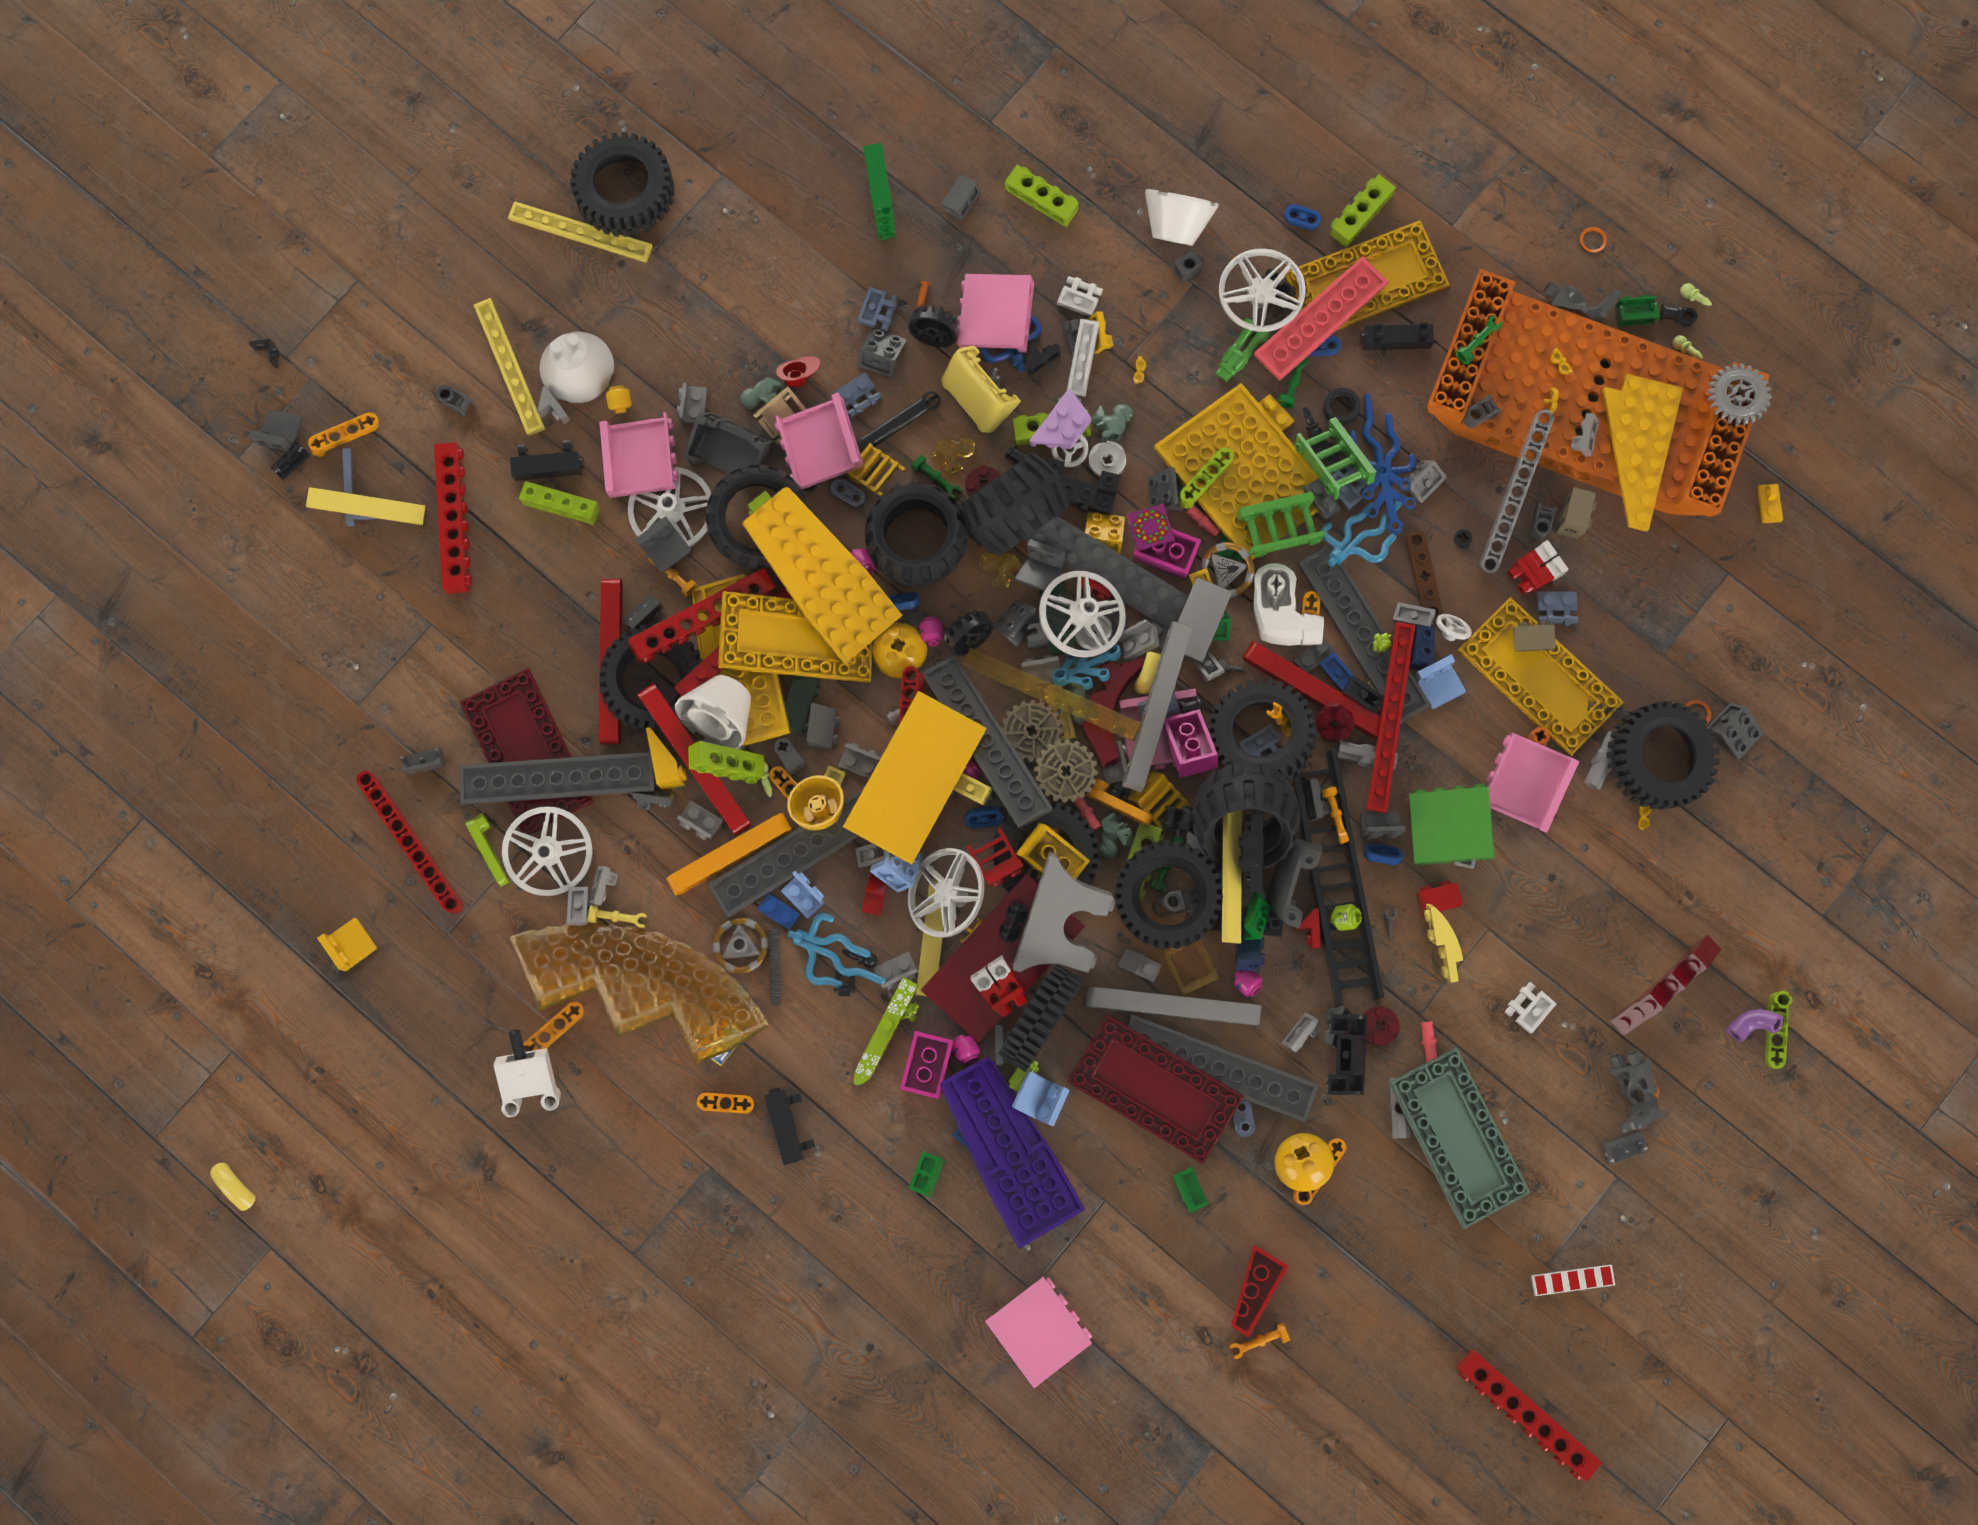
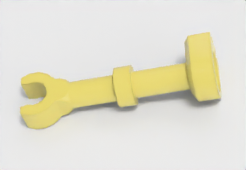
M590 905L587 922L596 923L598 917L610 919L612 922H629L639 928H645V925L639 924L638 920L641 917L647 918V915L644 913L628 915L619 913L616 910L614 912L599 910L597 905Z

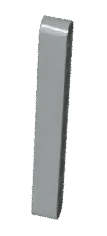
M1549 410L1538 411L1533 416L1480 559V569L1485 573L1497 571L1502 561L1554 420L1553 413ZM1540 414L1547 416L1546 424H1542L1539 421ZM1534 432H1538L1541 435L1539 442H1535L1532 439ZM1528 450L1534 453V458L1531 461L1525 456ZM1521 468H1524L1527 471V477L1525 479H1522L1519 476V470ZM1515 486L1521 491L1518 497L1512 494V489ZM1507 505L1513 506L1514 512L1512 515L1506 514L1505 508ZM1501 523L1507 525V531L1504 534L1500 533L1498 529ZM1494 541H1498L1501 546L1497 552L1493 551L1491 547ZM1488 559L1494 562L1491 570L1485 567V562Z
M1172 621L1169 627L1122 787L1142 792L1190 638L1192 630L1190 626Z
M1087 987L1085 1007L1252 1026H1260L1262 1007L1261 1005L1099 987Z

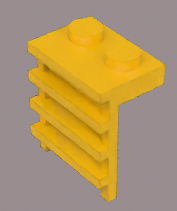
M869 443L861 453L864 467L850 471L847 474L856 486H859L861 483L878 496H881L883 493L880 490L897 469L905 472L906 468ZM882 457L883 461L879 464V466L875 469V471L871 474L867 481H864L863 479L867 476V474L871 471V469ZM889 463H891V468L886 472V474L882 477L878 484L875 487H873V482L877 479V477L881 474L885 467Z
M1156 771L1148 774L1142 792L1132 790L1131 795L1128 797L1132 804L1139 806L1143 811L1153 816L1154 819L1152 821L1159 828H1161V822L1164 821V818L1160 822L1157 818L1166 810V805L1170 806L1176 798L1180 801L1174 807L1182 809L1183 805L1191 807L1181 793L1174 788V785L1166 779V776ZM1171 790L1173 793L1152 814L1150 810Z

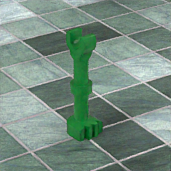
M1495 315L1489 318L1487 326L1479 334H1475L1472 337L1473 340L1465 348L1460 347L1455 352L1457 358L1465 365L1474 359L1471 352L1478 345H1482L1484 339L1492 331L1499 330L1503 325L1502 321L1497 325L1493 323Z
M1308 357L1294 368L1292 377L1288 380L1289 386L1286 395L1279 394L1277 402L1282 407H1294L1295 399L1293 395L1296 387L1299 386V377L1302 368L1308 363Z
M920 455L912 463L911 469L915 473L922 469L931 477L933 482H937L956 499L952 491L956 490L961 493V487L947 482L941 477V473L934 471L925 463L926 458Z
M1176 836L1173 837L1171 842L1180 841L1182 843L1183 839ZM1172 867L1161 868L1157 879L1152 880L1149 887L1162 893L1165 892L1167 885L1163 882L1168 870H1171Z

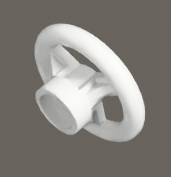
M1081 435L1079 438L1080 442L1075 443L1071 451L1062 449L1066 455L1065 461L1058 456L1057 447L1051 448L1053 458L1064 461V467L1078 466L1088 455L1089 446L1086 438ZM1083 447L1081 456L1071 462L1072 454L1075 453L1076 449Z
M1441 614L1436 618V624L1442 631L1441 635L1446 640H1465L1472 634L1469 625L1456 616ZM1442 620L1445 621L1446 627L1443 625Z

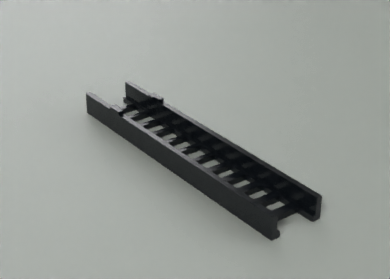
M1332 748L1326 752L1329 769L1305 772L1299 775L1294 772L1292 783L1300 808V825L1303 841L1312 843L1311 835L1337 831L1336 826L1310 829L1307 817L1309 816L1308 810H1305L1306 800L1300 778L1330 774L1332 787L1336 786L1338 808L1342 812L1341 819L1349 838L1348 843L1322 848V853L1345 849L1347 863L1318 868L1316 866L1313 869H1309L1316 909L1319 908V925L1335 1006L1343 1005L1341 989L1371 985L1374 1000L1384 998V992L1337 750ZM1348 868L1351 882L1321 887L1318 873ZM1352 887L1354 901L1324 906L1322 892ZM1339 905H1355L1362 915L1361 923L1358 925L1362 938L1332 943L1330 931H1337L1338 929L1332 923H1328L1326 912H1332ZM1363 946L1364 958L1335 962L1333 951ZM1367 965L1369 977L1339 981L1337 970Z

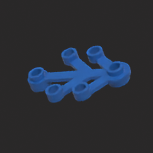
M1379 462L1374 466L1376 470L1375 480L1369 484L1368 488L1363 490L1362 497L1365 500L1372 499L1374 490L1380 481L1382 491L1373 505L1367 509L1366 514L1369 518H1375L1385 500L1390 519L1387 526L1388 531L1397 535L1401 533L1403 523L1397 518L1393 498L1404 504L1407 509H1413L1416 505V500L1413 497H1406L1391 488L1389 480L1398 484L1403 491H1408L1412 483L1409 479H1402L1392 473V468L1387 462ZM1385 468L1386 473L1380 474L1379 469ZM1403 482H1408V483H1409V487H1408V488H1404V487L1402 486V483H1403ZM1366 491H1370L1372 495L1370 497H1366L1364 493ZM1412 500L1414 504L1413 506H1407L1406 502ZM1374 509L1376 514L1370 515L1369 510ZM1398 523L1399 528L1393 529L1392 524Z

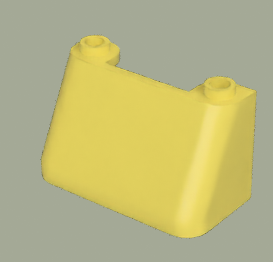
M975 345L959 348L954 353L942 376V385L968 413L981 432H994L1018 406L1021 400L1016 395L1012 397L1006 395L1007 391L1005 388L999 389L978 364L981 359L979 357L976 358L980 351Z

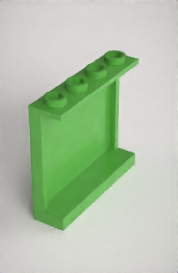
M1485 784L1473 785V788L1465 789V786H1455L1453 790L1434 788L1433 792L1419 789L1409 794L1414 863L1416 865L1496 859L1493 842L1490 788L1485 787Z

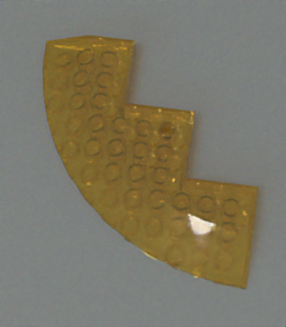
M587 922V925L568 926L566 923L565 926L553 927L552 925L545 927L546 929L536 931L532 929L509 936L522 973L539 1011L595 990L616 1038L673 1016L696 1065L733 1050L769 1026L758 1005L753 1002L748 992L739 985V982L726 972V969L718 963L712 962L704 953L700 954L688 944L669 939L667 935L655 931L651 933L636 926H616V923L601 925L598 922Z

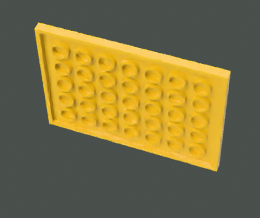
M1240 383L1155 444L1153 449L1169 468H1175L1176 477L1184 486L1221 448L1232 450L1234 458L1231 465L1204 492L1197 502L1231 543L1238 544L1249 552L1250 548L1254 547L1249 529L1245 531V527L1248 526L1247 522L1244 520L1238 522L1236 514L1239 508L1304 494L1303 488L1319 478L1304 457L1296 451L1295 446L1244 385ZM1227 455L1221 457L1220 465L1224 459H1228ZM1208 467L1210 474L1218 473L1216 467ZM1198 479L1195 481L1198 487H1204L1206 485L1205 481L1202 479ZM1311 504L1309 510L1311 516H1313L1318 511L1316 510L1314 505ZM1299 508L1292 509V518L1295 528H1297L1305 520L1302 510H1299ZM1281 512L1274 513L1273 519L1279 539H1282L1289 534L1286 521ZM1263 516L1257 517L1254 521L1261 544L1271 543L1272 540L1266 519Z

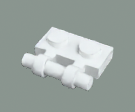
M1068 276L1066 283L1072 285V287H1063L1057 305L1090 317L1094 313L1099 300L1093 297V295L1101 296L1103 289L1097 287L1094 283L1088 284L1083 282L1081 278ZM1080 288L1088 292L1087 294H1085L1080 291H1077V289Z
M1531 982L1526 987L1520 989V994L1514 1001L1511 1000L1509 1002V1007L1505 1010V1013L1510 1017L1514 1012H1517L1519 1017L1515 1021L1530 1034L1535 1031L1557 1004L1543 991H1540L1535 996L1532 993L1535 985ZM1527 998V999H1529L1531 1002H1530L1529 1005L1524 1009V1008H1522L1520 1005H1521V1004L1524 1002V1000Z

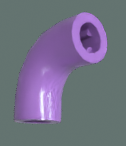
M1764 1009L1749 1010L1740 1014L1731 1022L1726 1032L1730 1037L1739 1042H1743L1749 1033L1755 1029H1764L1775 1034L1782 1026L1783 1016Z

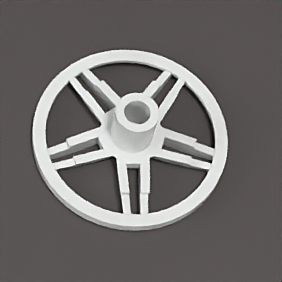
M1253 249L1239 254L1225 267L1219 283V298L1225 313L1239 326L1257 332L1273 331L1290 323L1299 313L1305 298V281L1298 266L1286 255L1271 249ZM1269 256L1282 262L1262 279L1248 258ZM1245 259L1256 278L1252 279L1242 260ZM1239 263L1249 287L1225 292L1227 276L1234 266ZM1286 264L1285 269L1272 281L1270 278ZM1289 269L1293 271L1298 281V300L1275 289ZM1247 292V295L1225 298L1228 295ZM1278 295V296H1280V297H1282V298H1284V299H1286V300H1290V301L1296 303L1297 305H1294V304H1292V303H1290V302H1287V301H1285V300L1276 298L1275 296ZM1250 301L1253 305V324L1238 318L1231 311L1227 303ZM1268 303L1293 310L1284 320L1276 324L1264 326ZM1258 308H1263L1261 324L1258 326L1257 311Z
M675 467L679 476V481L676 482V493L671 494L672 489H669L661 496L650 492L640 494L658 501L656 505L637 497V494L630 495L628 518L633 531L639 537L656 524L659 519L666 516L688 546L691 547L706 535L708 529L705 522L702 529L693 536L683 513L706 507L707 503L686 507L685 504L709 500L711 491L705 481L697 474L684 468ZM683 474L694 479L703 488L706 496L680 498V475ZM635 500L657 510V513L647 523L646 528L642 532L634 518ZM680 520L683 522L691 538L687 541L676 522Z
M1072 571L1057 577L1045 589L1040 600L1039 618L1045 635L1058 649L1076 657H1094L1108 651L1119 640L1125 626V608L1119 593L1106 579L1087 571ZM1078 577L1076 601L1050 594L1060 582ZM1081 577H1084V598H1081ZM1088 578L1104 585L1112 593L1115 600L1097 602L1091 598ZM1049 599V600L1054 601V602H1056V603H1059V604L1068 606L1069 609L1063 608V607H1061V606H1059V605H1057V604L1055 605V604H1053V603H1051V602H1049V601H1047V600ZM1046 605L1071 616L1058 637L1053 634L1048 625ZM1118 605L1116 608L1098 612L1101 607ZM1119 610L1118 629L1114 637L1108 641L1104 635L1105 632L1097 621V617ZM1072 623L1076 628L1062 643L1060 639ZM1090 626H1093V628H1094V630L1096 631V633L1098 634L1099 638H1100L1101 641L1104 643V646H1103V645L1100 643V641L1097 639L1098 637H1097V636L1095 635V633L1092 631V629L1090 628ZM1084 627L1100 648L1083 651L1073 649L1066 644Z
M556 807L534 808L520 815L508 828L502 845L503 863L510 878L525 891L541 896L558 895L569 891V887H575L589 870L593 854L591 837L584 824L572 813ZM538 813H546L540 839L515 830L528 817ZM554 813L551 837L547 836L550 814ZM557 814L570 819L580 829L584 839L556 841ZM514 833L533 841V846L531 847L511 837ZM509 841L516 843L533 854L517 875L514 873L509 861ZM581 842L586 844V846L567 851L562 849V845ZM586 850L584 865L577 877L570 882L560 857ZM534 861L537 862L539 865L521 881L519 878ZM556 863L567 882L565 886L553 868V865ZM543 866H546L561 888L541 890L525 884V882Z
M955 848L935 851L920 863L914 884L908 890V908L912 920L921 931L930 936L947 938L962 932L973 922L981 908L984 897V878L979 864L970 854ZM957 855L945 879L930 866L933 861L940 857ZM966 860L976 872L978 890L959 887L965 870ZM925 869L938 880L937 884L927 875ZM923 874L934 888L935 893L916 907V888ZM968 892L978 893V897L968 896ZM976 901L969 917L955 928L956 907H963L967 902ZM941 907L944 931L940 932L930 929L920 918L926 914H931Z

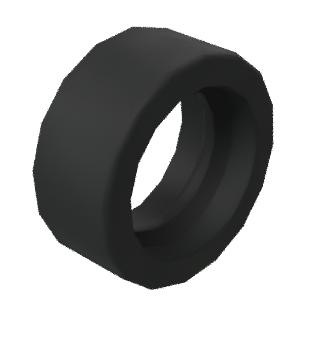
M1348 388L1332 390L1323 405L1326 419L1329 421L1336 417L1342 426L1352 423L1360 410L1358 395ZM1344 397L1352 402L1353 410L1348 416L1340 417L1332 412L1331 403L1335 398Z

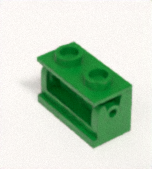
M1642 295L1638 298H1632L1631 296L1620 298L1615 305L1617 327L1655 324L1660 318L1658 305L1655 301L1657 296Z

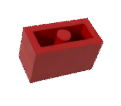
M1449 880L1439 883L1440 887L1432 888V885L1420 888L1421 891L1416 894L1422 917L1425 916L1424 910H1427L1426 904L1429 903L1439 912L1463 906L1457 882L1451 884Z

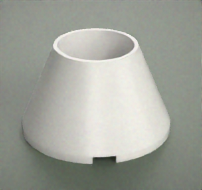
M1152 189L1145 190L1152 237L1160 240L1193 246L1219 206L1218 203H1211V201L1170 192H1159V190Z
M717 675L680 697L675 704V712L689 731L693 734L696 731L705 737L703 741L739 749L744 744L746 738L751 695L735 679L725 675Z

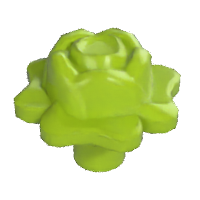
M1388 633L1383 635L1375 634L1373 651L1378 653L1381 651L1386 652L1392 646L1393 636Z
M910 1002L901 1020L909 1018L911 1022H914L917 1019L915 1014L919 1005L916 1002Z

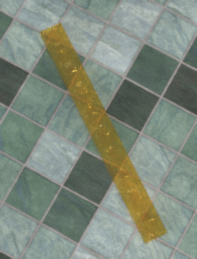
M970 648L962 664L965 668L1134 742L1142 726L1136 720Z

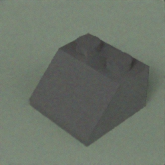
M811 703L807 743L810 748L833 750V746L837 745L838 734H835L836 726L839 727L840 715H838L836 709Z

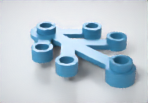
M1114 644L1104 654L1088 661L1089 657H1080L1078 661L1076 656L1067 654L1063 667L1053 672V683L1057 686H1064L1068 683L1078 684L1083 689L1088 690L1093 686L1092 679L1090 677H1076L1075 675L1097 676L1100 681H1108L1110 679L1108 669L1092 667L1107 660L1117 661L1121 656L1119 645ZM1077 664L1075 668L1070 669L1072 665Z

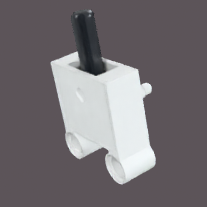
M517 1029L509 1031L513 1054L496 1057L493 1065L503 1102L501 1107L502 1113L507 1117L516 1116L519 1113L522 1098L542 1095L541 1105L544 1109H556L560 1101L561 1092L556 1087L548 1049L525 1052L521 1031ZM548 1096H552V1097H554L555 1099H554V1100H550V1099H548L547 1097H548ZM508 1103H513V1104H515L516 1106H515V1107H511V1106L508 1105Z

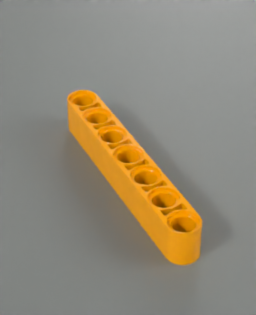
M779 813L669 875L666 880L674 895H681L792 831V828L785 815Z

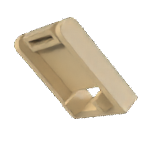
M789 387L784 388L753 414L755 418L760 416V414L763 416L758 422L772 439L777 435L779 436L775 440L777 445L782 440V437L776 430L775 423H777L775 416L778 415L783 419L795 414L785 401L791 397L801 411L807 410Z

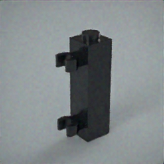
M1423 322L1411 325H1383L1382 323L1365 326L1364 331L1360 333V343L1363 344L1364 350L1431 349L1434 343L1433 324Z
M570 440L563 441L564 452L528 456L526 445H518L519 457H510L511 476L515 481L582 475L585 461L578 451H573V444Z
M779 1087L768 1090L769 1094L764 1095L783 1164L787 1165L804 1160L803 1151L815 1148L814 1140L800 1143L790 1105L802 1102L801 1094L798 1093L787 1097L786 1091L780 1090Z

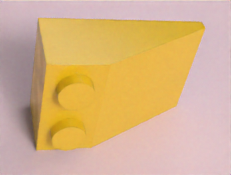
M650 727L646 728L656 784L662 790L685 786L684 780H687L686 770L676 761Z
M1041 823L1036 826L1016 853V855L1041 874L1043 873L1049 852L1055 853L1066 871L1076 879L1090 861L1047 825Z

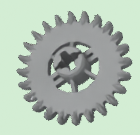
M1732 364L1731 368L1725 366L1723 370H1718L1717 375L1712 376L1714 381L1708 384L1712 388L1707 391V394H1713L1707 399V401H1714L1710 409L1718 408L1714 415L1723 413L1720 420L1728 417V424H1730L1735 419L1736 426L1740 424L1741 420L1745 426L1749 420L1751 423H1754L1756 417L1761 419L1762 414L1767 412L1766 407L1771 405L1768 400L1772 398V395L1768 394L1771 388L1766 387L1769 381L1762 380L1764 374L1758 375V369L1751 371L1752 367L1750 365L1745 369L1744 364H1740L1739 368L1736 364ZM1739 381L1735 387L1730 385L1732 382ZM1750 393L1754 394L1753 400L1749 398ZM1744 402L1750 403L1748 406L1741 407Z

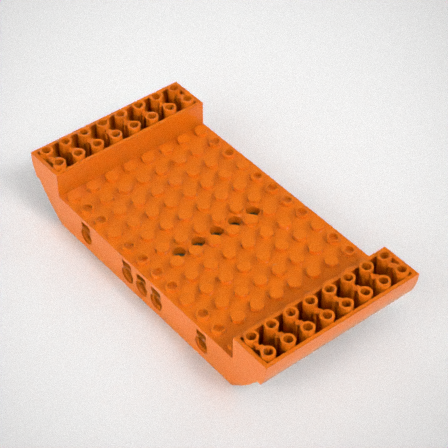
M1479 269L1428 402L1427 408L1429 413L1433 414L1455 435L1518 458L1533 416L1538 411L1549 410L1551 403H1545L1544 399H1551L1549 387L1556 388L1559 392L1558 405L1553 414L1554 420L1537 465L1622 497L1602 393L1604 387L1621 391L1626 374L1682 387V395L1654 509L1667 514L1705 515L1707 517L1721 513L1753 424L1749 420L1744 426L1741 420L1740 424L1736 426L1735 419L1728 424V417L1720 420L1723 413L1714 415L1718 409L1717 407L1710 409L1714 401H1707L1713 395L1707 394V391L1712 388L1708 384L1714 381L1712 376L1717 375V371L1723 370V368L1514 292L1512 290L1516 281ZM1495 315L1493 323L1497 325L1502 321L1503 325L1499 330L1492 331L1484 339V343L1480 346L1478 345L1471 352L1474 359L1465 365L1457 358L1455 352L1460 347L1465 348L1473 340L1472 337L1475 334H1479L1487 326L1489 318ZM1558 348L1562 357L1566 358L1565 363L1573 370L1569 375L1560 374L1558 371L1559 364L1552 363L1550 357L1554 349ZM1600 361H1607L1610 367L1607 369L1603 368L1600 365ZM1733 361L1732 364H1736L1739 368L1740 364ZM1758 371V375L1764 374L1763 381L1769 379V374ZM1594 378H1601L1603 385L1595 384ZM1739 381L1732 382L1730 385L1735 387ZM1750 393L1749 398L1753 400L1754 394ZM1594 394L1597 397V401H1589L1588 395ZM1492 395V400L1498 408L1502 409V412L1475 428L1467 427L1463 422V418L1469 408L1485 397ZM1744 402L1741 407L1748 406L1750 403ZM1582 411L1594 413L1599 420L1592 457L1585 456L1581 451L1571 448L1573 437L1579 436L1576 434L1575 429L1581 428L1582 421L1585 420L1582 417ZM1471 414L1474 419H1477L1474 414ZM1540 414L1539 421L1542 424H1546L1547 416ZM1534 432L1532 439L1535 442H1539L1541 435L1538 432ZM1528 450L1525 456L1531 461L1534 458V453Z

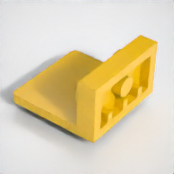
M1088 512L1085 533L1121 554L1125 517Z
M353 918L331 935L323 933L317 938L337 968L345 972L377 949V946L357 918Z

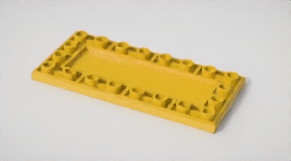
M1421 220L1298 267L1305 281V298L1300 311L1362 256L1389 282L1384 289L1339 329L1439 292L1450 286ZM1289 270L1284 278L1296 289L1297 294L1293 298L1298 300V281L1293 271Z
M723 591L718 668L863 683L871 682L873 641L848 663L843 664L809 623L793 599Z
M1510 597L1457 652L1536 726L1546 728L1550 735L1549 738L1571 757L1613 714V711H1616L1624 702L1556 639L1554 650L1514 652L1513 628L1518 623L1530 622V626H1536L1538 622Z
M918 691L844 823L843 828L912 865L987 728Z

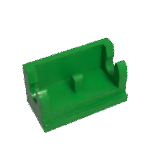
M922 1151L908 1189L932 1197L945 1159Z
M1193 1167L1172 1175L1189 1213L1209 1204Z

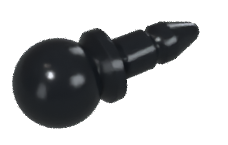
M1303 407V415L1309 425L1306 427L1309 430V439L1323 433L1322 429L1318 427V422L1314 423L1308 408Z
M847 949L842 950L845 956L859 960L858 964H863L866 968H874L878 963L877 956L873 953L866 958Z

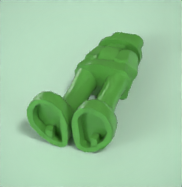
M1245 318L1243 320L1249 324H1253V320ZM1243 328L1235 343L1224 353L1215 375L1225 382L1234 377L1237 372L1245 368L1244 365L1248 363L1249 358L1258 346L1266 343L1272 337L1268 331L1256 332L1248 346L1241 352L1242 346L1256 332Z

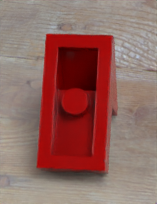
M1081 577V592H1082L1083 598H1084V577ZM1088 578L1090 595L1092 596L1094 593L1095 597L1100 601H1111L1113 598L1112 593L1104 585Z
M870 874L865 888L866 894L861 912L881 916L888 885L875 875Z
M1319 908L1309 913L1301 922L1300 928L1294 929V931L1309 930V933H1306V944L1310 945V950H1318L1320 948Z

